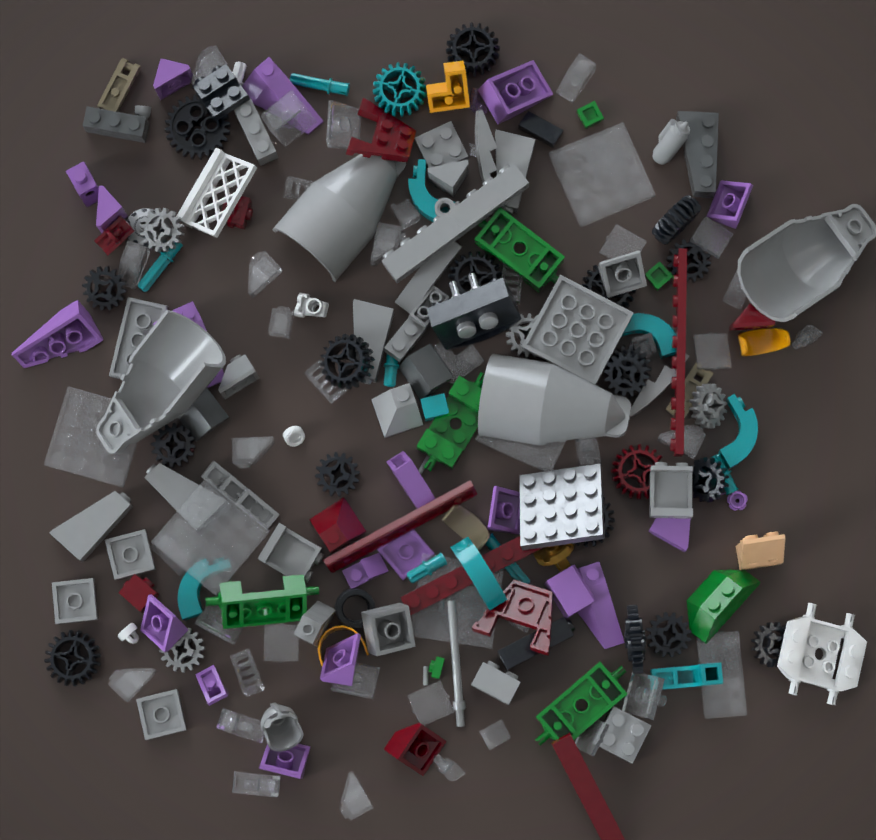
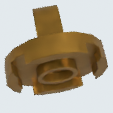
M575 544L545 547L533 553L538 564L542 566L555 564L557 569L562 572L571 566L566 557L574 550Z

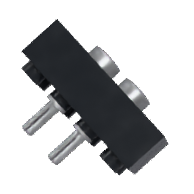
M471 273L468 275L472 287L470 291L459 294L456 281H452L449 283L453 295L451 299L435 302L431 307L426 308L431 327L445 350L482 342L504 332L521 320L516 300L504 278H494L488 284L478 286L475 274Z

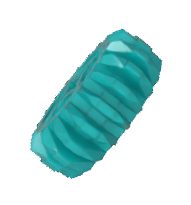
M399 62L396 63V68L389 64V71L382 68L383 75L377 74L376 78L378 81L373 82V86L376 87L373 89V94L377 95L374 99L375 102H380L378 104L379 108L385 107V113H389L392 110V116H396L397 112H400L401 117L404 116V111L411 115L412 108L418 111L417 104L423 105L424 101L421 98L427 97V94L424 92L426 91V85L424 84L426 81L424 77H420L421 71L415 72V66L408 69L407 63L400 67ZM399 76L398 80L394 82L389 81L391 78ZM406 77L415 83L417 90L412 89V86L406 84ZM402 84L403 90H401V92H399L398 95L397 90H399V87H401ZM383 90H387L388 93L394 95V102L386 98ZM413 96V98H412L411 100H409V101H407V102H405V103H401V101H402L404 98H406V97L411 98V97Z

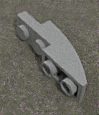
M433 285L409 314L408 319L387 343L383 351L398 362H401L431 325L426 308L431 307L435 302L446 301L450 297Z

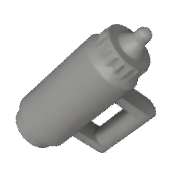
M671 119L659 134V143L653 150L652 157L655 162L664 165L669 163L690 134V127L687 121L677 122L675 119Z

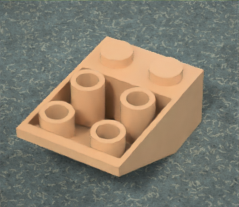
M775 531L766 533L761 538H758L757 534L745 536L735 546L739 570L781 565L784 562L785 534L779 535V532Z

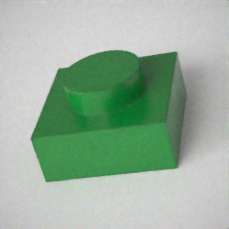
M595 101L576 111L585 129L604 120Z
M659 261L645 273V278L658 291L673 278V275Z
M436 657V660H431L428 672L432 673V678L440 679L445 658Z

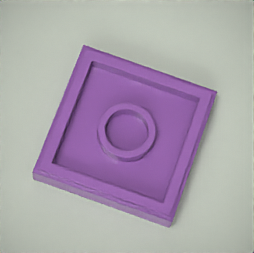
M414 529L377 549L403 581L407 578V572L423 564L422 561L426 562L435 555Z

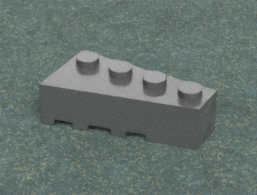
M678 111L676 116L677 122L687 121L690 127L688 139L682 146L693 197L713 198L716 193L719 113Z

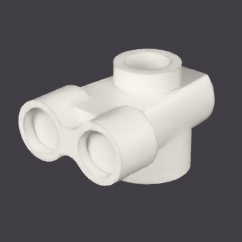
M300 292L297 297L294 316L301 318L305 316L326 317L329 303L317 298H311L309 294Z

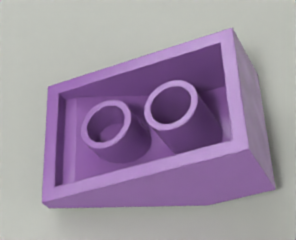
M534 60L487 79L478 89L479 94L497 124L519 115L553 95Z

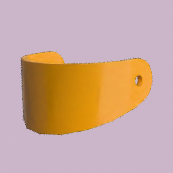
M781 328L756 329L738 335L742 356H754L778 351L790 346L791 342L789 332Z
M344 625L333 626L325 631L318 645L321 666H323L321 647L329 634L337 630H349L355 634L358 632ZM361 636L360 640L362 641L365 652L368 656L369 653L367 650L366 643Z

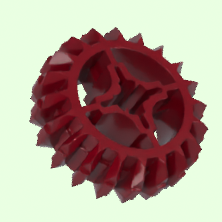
M641 444L637 445V450H634V446L630 445L629 453L623 448L622 453L624 457L617 454L616 458L620 462H612V465L617 467V469H611L612 474H617V476L612 478V482L619 481L620 483L615 488L623 487L622 495L629 491V499H632L634 493L637 500L641 499V494L644 495L645 499L649 498L650 485L646 486L645 476L650 473V467L655 466V463L663 457L659 455L655 458L654 455L657 450L654 449L649 453L648 445H646L644 451L641 450ZM637 456L649 459L653 465H643ZM631 458L633 468L622 474L624 462ZM636 466L640 467V470L641 468L645 470L641 477H638V474H632L636 471ZM625 479H635L640 488L630 486Z

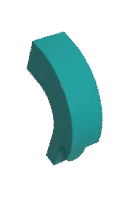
M418 159V165H414L413 177L417 179L408 178L409 193L417 211L423 217L433 222V219L436 217L435 204L438 199L432 197L425 187L426 160ZM443 207L441 212L447 213L450 209Z
M633 314L621 337L636 333L644 334L655 342L661 359L675 355L676 348H672V336H676V333L665 321L650 314Z
M735 394L728 397L726 402L737 420L738 435L734 442L718 451L728 470L741 463L749 455L758 435V422L753 408L745 411L743 400L740 397L737 398Z
M469 537L451 546L453 553L463 566L489 610L508 600Z
M205 558L194 564L186 572L178 589V607L182 620H188L205 614L200 601V589L203 583L211 576L233 569L229 559L219 558L212 561L213 565H210L209 560Z
M721 662L650 669L652 690L723 684Z

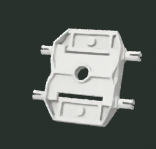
M808 603L806 615L787 621L777 667L789 679L788 681H791L788 694L797 695L799 683L801 682L827 689L829 691L827 704L836 705L839 691L858 686L867 641L852 627L854 614L846 613L844 625L839 626L816 620L814 615L817 605ZM842 638L844 639V642L840 655L836 678L832 679ZM818 648L823 651V657L820 660L815 657V651Z

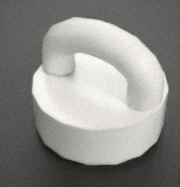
M291 426L283 432V437L287 445L295 447L302 444L305 439V433L301 427Z
M131 622L117 637L122 642L126 639L129 643L135 644L139 640V636L135 632L138 627Z

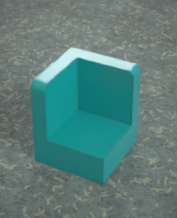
M444 393L420 399L425 422L433 420V417L449 413Z

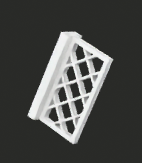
M215 148L177 214L178 217L182 218L180 221L187 227H193L218 238L257 167ZM230 161L233 162V168L225 171ZM249 168L246 174L240 177L239 171ZM235 173L236 179L228 183L227 176ZM223 179L224 185L215 188L219 180ZM237 185L236 192L230 194L229 188ZM225 190L226 197L218 200L217 194ZM212 196L213 203L205 206L209 198ZM227 202L228 206L226 209L220 212L219 206ZM215 208L216 214L208 218L207 211ZM202 214L203 220L195 223L199 215ZM217 220L214 230H211L209 223Z

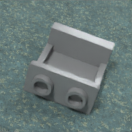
M656 462L655 466L650 467L649 518L692 519L693 466H688V463H676V466H667L666 462Z
M278 523L258 559L285 576L304 574V580L308 583L313 575L311 569L314 564L318 565L324 554L320 546L315 545L281 523Z

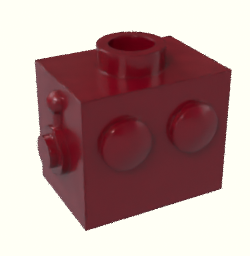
M240 197L225 225L229 228L236 227L245 230L247 220L250 221L253 214L250 198ZM227 202L223 204L222 211L228 206Z
M136 574L129 581H126L123 584L124 587L118 592L141 613L145 611L148 595L152 594L156 599L160 595L153 589L154 584L145 577L142 580Z

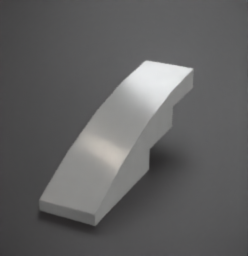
M479 109L475 115V146L482 182L491 177L490 173L497 171L490 153L497 146L484 112Z
M454 242L422 265L395 303L408 313H411L430 288L435 285L437 280H440L462 246Z
M685 353V363H686L687 359L689 358V355H687V354ZM664 366L655 383L647 379V385L643 386L642 391L631 407L630 419L647 408L671 384V378L675 377V369Z
M214 460L200 476L266 531L280 515Z

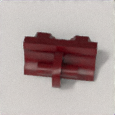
M120 216L94 241L109 256L135 230Z

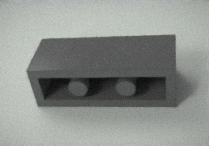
M87 106L83 127L88 133L146 143L149 122L143 116Z

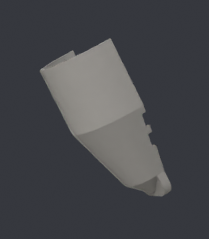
M359 154L311 183L272 230L275 233L280 231L303 246L329 271L332 280L336 282L374 237L395 181L404 170L406 162L383 160L382 156L374 155L367 158L363 157V154Z
M851 204L845 209L822 213L819 216H807L804 219L789 220L742 252L738 259L737 271L741 287L748 300L766 317L780 322L794 319L840 287L844 277L849 273L852 265L858 259L867 243L876 237V225L866 211L858 204Z
M166 310L130 356L128 362L131 364L127 373L122 374L121 380L123 382L118 392L115 391L105 415L97 425L96 433L105 449L111 454L119 455L124 452L129 444L139 442L183 415L192 407L224 367L226 356L222 348L201 326L189 318L170 310Z
M492 354L486 367L481 390L478 433L479 436L534 445H547L546 443L566 442V440H582L602 436L620 438L628 430L631 403L626 397L613 395L554 363Z

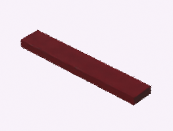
M568 733L551 742L600 839L625 840L571 734Z

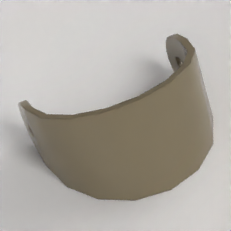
M453 505L441 519L461 538L469 537L478 551L490 537V533L483 522L461 505Z

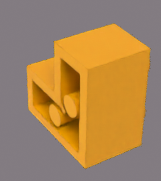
M464 61L443 63L446 82L426 85L430 113L469 108L470 102Z

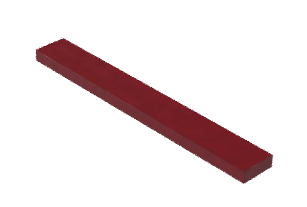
M470 480L323 560L330 572L334 573L449 511L453 505H460L477 495V492Z

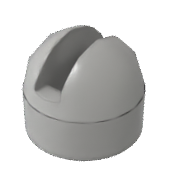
M135 106V115L143 116L147 119L150 117L151 107Z

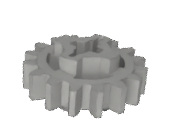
M155 208V213L149 211L150 217H143L146 223L140 225L141 228H144L140 235L146 237L143 243H150L148 248H155L156 252H161L162 249L164 252H169V247L176 249L175 242L181 243L182 241L179 239V236L185 234L180 231L181 228L185 227L183 224H179L182 218L175 217L176 212H169L168 208H163V210ZM160 228H165V231L160 232Z
M528 313L527 318L520 314L521 320L509 328L511 332H506V337L511 338L507 341V345H513L511 351L517 350L518 357L524 353L526 359L532 353L522 348L525 341L524 334L530 332L538 317L536 315L534 319L531 318V313ZM524 323H529L528 326H525V327H521V326H520V325H522V324H524ZM514 334L520 339L519 345L515 341Z
M716 384L697 386V392H692L694 399L689 400L692 403V407L689 410L693 411L691 418H696L695 424L700 425V428L720 426V420L725 419L723 413H727V410L724 409L727 402L723 401L726 395L720 394L722 389L717 388Z
M188 628V631L181 637V640L176 642L171 648L175 655L174 661L170 657L169 651L159 650V652L165 654L161 660H168L166 666L169 668L174 665L173 671L177 672L179 667L183 673H185L186 667L192 671L194 670L193 664L200 665L198 658L205 657L200 654L201 651L206 650V647L200 646L204 640L197 639L198 632L191 634V628ZM191 639L196 645V650H193L190 645ZM185 644L184 648L187 649V652L180 655L178 647H182ZM190 656L193 657L191 661L182 664L184 659Z

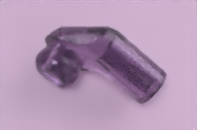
M472 88L469 108L475 115L479 109L483 110L485 115L488 111L487 106H484L479 101L480 94L478 88Z

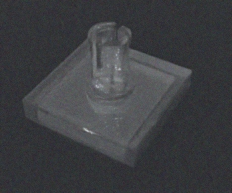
M632 671L622 711L654 720L657 706L663 707L666 704V696L661 694L665 679L644 673L633 674Z

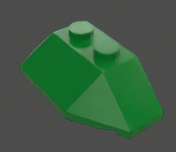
M713 570L686 600L691 633L707 644L761 582L746 570Z

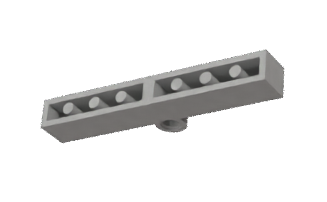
M515 163L511 166H504L499 171L500 174L494 179L490 177L482 183L483 187L479 190L473 189L466 195L467 198L461 203L460 201L454 203L449 198L439 199L435 204L436 217L433 219V223L428 227L424 225L417 230L416 236L412 239L410 237L406 238L400 243L401 247L395 251L392 249L383 256L382 264L397 284L484 221L500 207H503L529 188V182ZM448 207L450 210L447 213H443L441 209Z

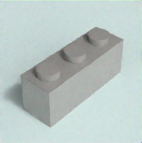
M250 98V100L234 109V112L259 165L262 166L277 159L278 155Z

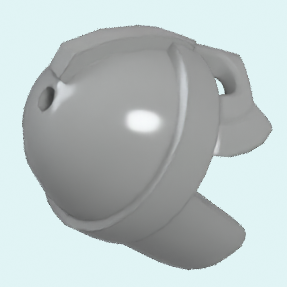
M276 702L271 703L261 719V730L271 750H289L300 743L303 738V731L298 723L295 712L290 707L278 705Z

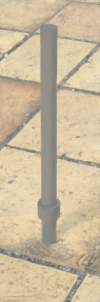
M456 600L447 601L455 698L453 710L456 712L457 727L465 726L464 710L466 705L462 693Z

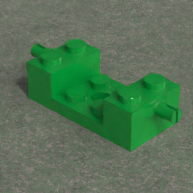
M501 207L488 222L484 220L478 224L482 230L475 238V245L491 256L493 254L523 277V282L538 293L546 284L550 282L556 284L559 278L556 275L557 271L565 259V256ZM521 243L525 246L526 250L519 254L514 251V246Z
M480 372L475 382L458 376L446 399L449 413L435 417L429 429H426L417 444V450L429 456L428 461L423 466L429 472H431L436 462L453 470L476 432L484 373ZM453 419H459L462 422V426L457 430L450 427V422Z
M304 574L283 576V590L242 594L241 581H229L220 583L218 597H205L206 607L219 605L223 629L300 621L303 614L307 612V596L319 595V586L306 587Z
M601 662L597 663L536 716V719L542 724L544 732L535 738L537 742L542 739L538 744L541 746L549 738L557 740L568 733L575 740L627 695V692L618 682V679L626 673V670L624 669L620 672L623 669L620 666L611 673ZM584 699L587 702L588 707L585 711L581 712L576 709L575 704L577 700Z

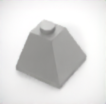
M246 355L235 356L230 360L231 363L227 365L218 389L224 399L229 398L259 379L258 374Z
M410 383L390 389L371 399L384 438L423 426Z

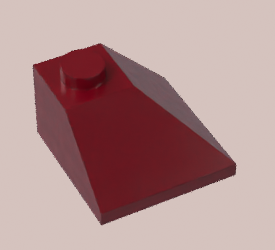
M750 303L729 326V331L771 328L775 326V321L760 313Z
M344 497L309 519L331 554L366 532Z
M416 723L396 731L384 750L424 776L447 741L421 723Z

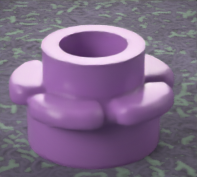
M736 490L728 495L727 503H729V507L732 510H743L746 507V502L748 501L746 494Z

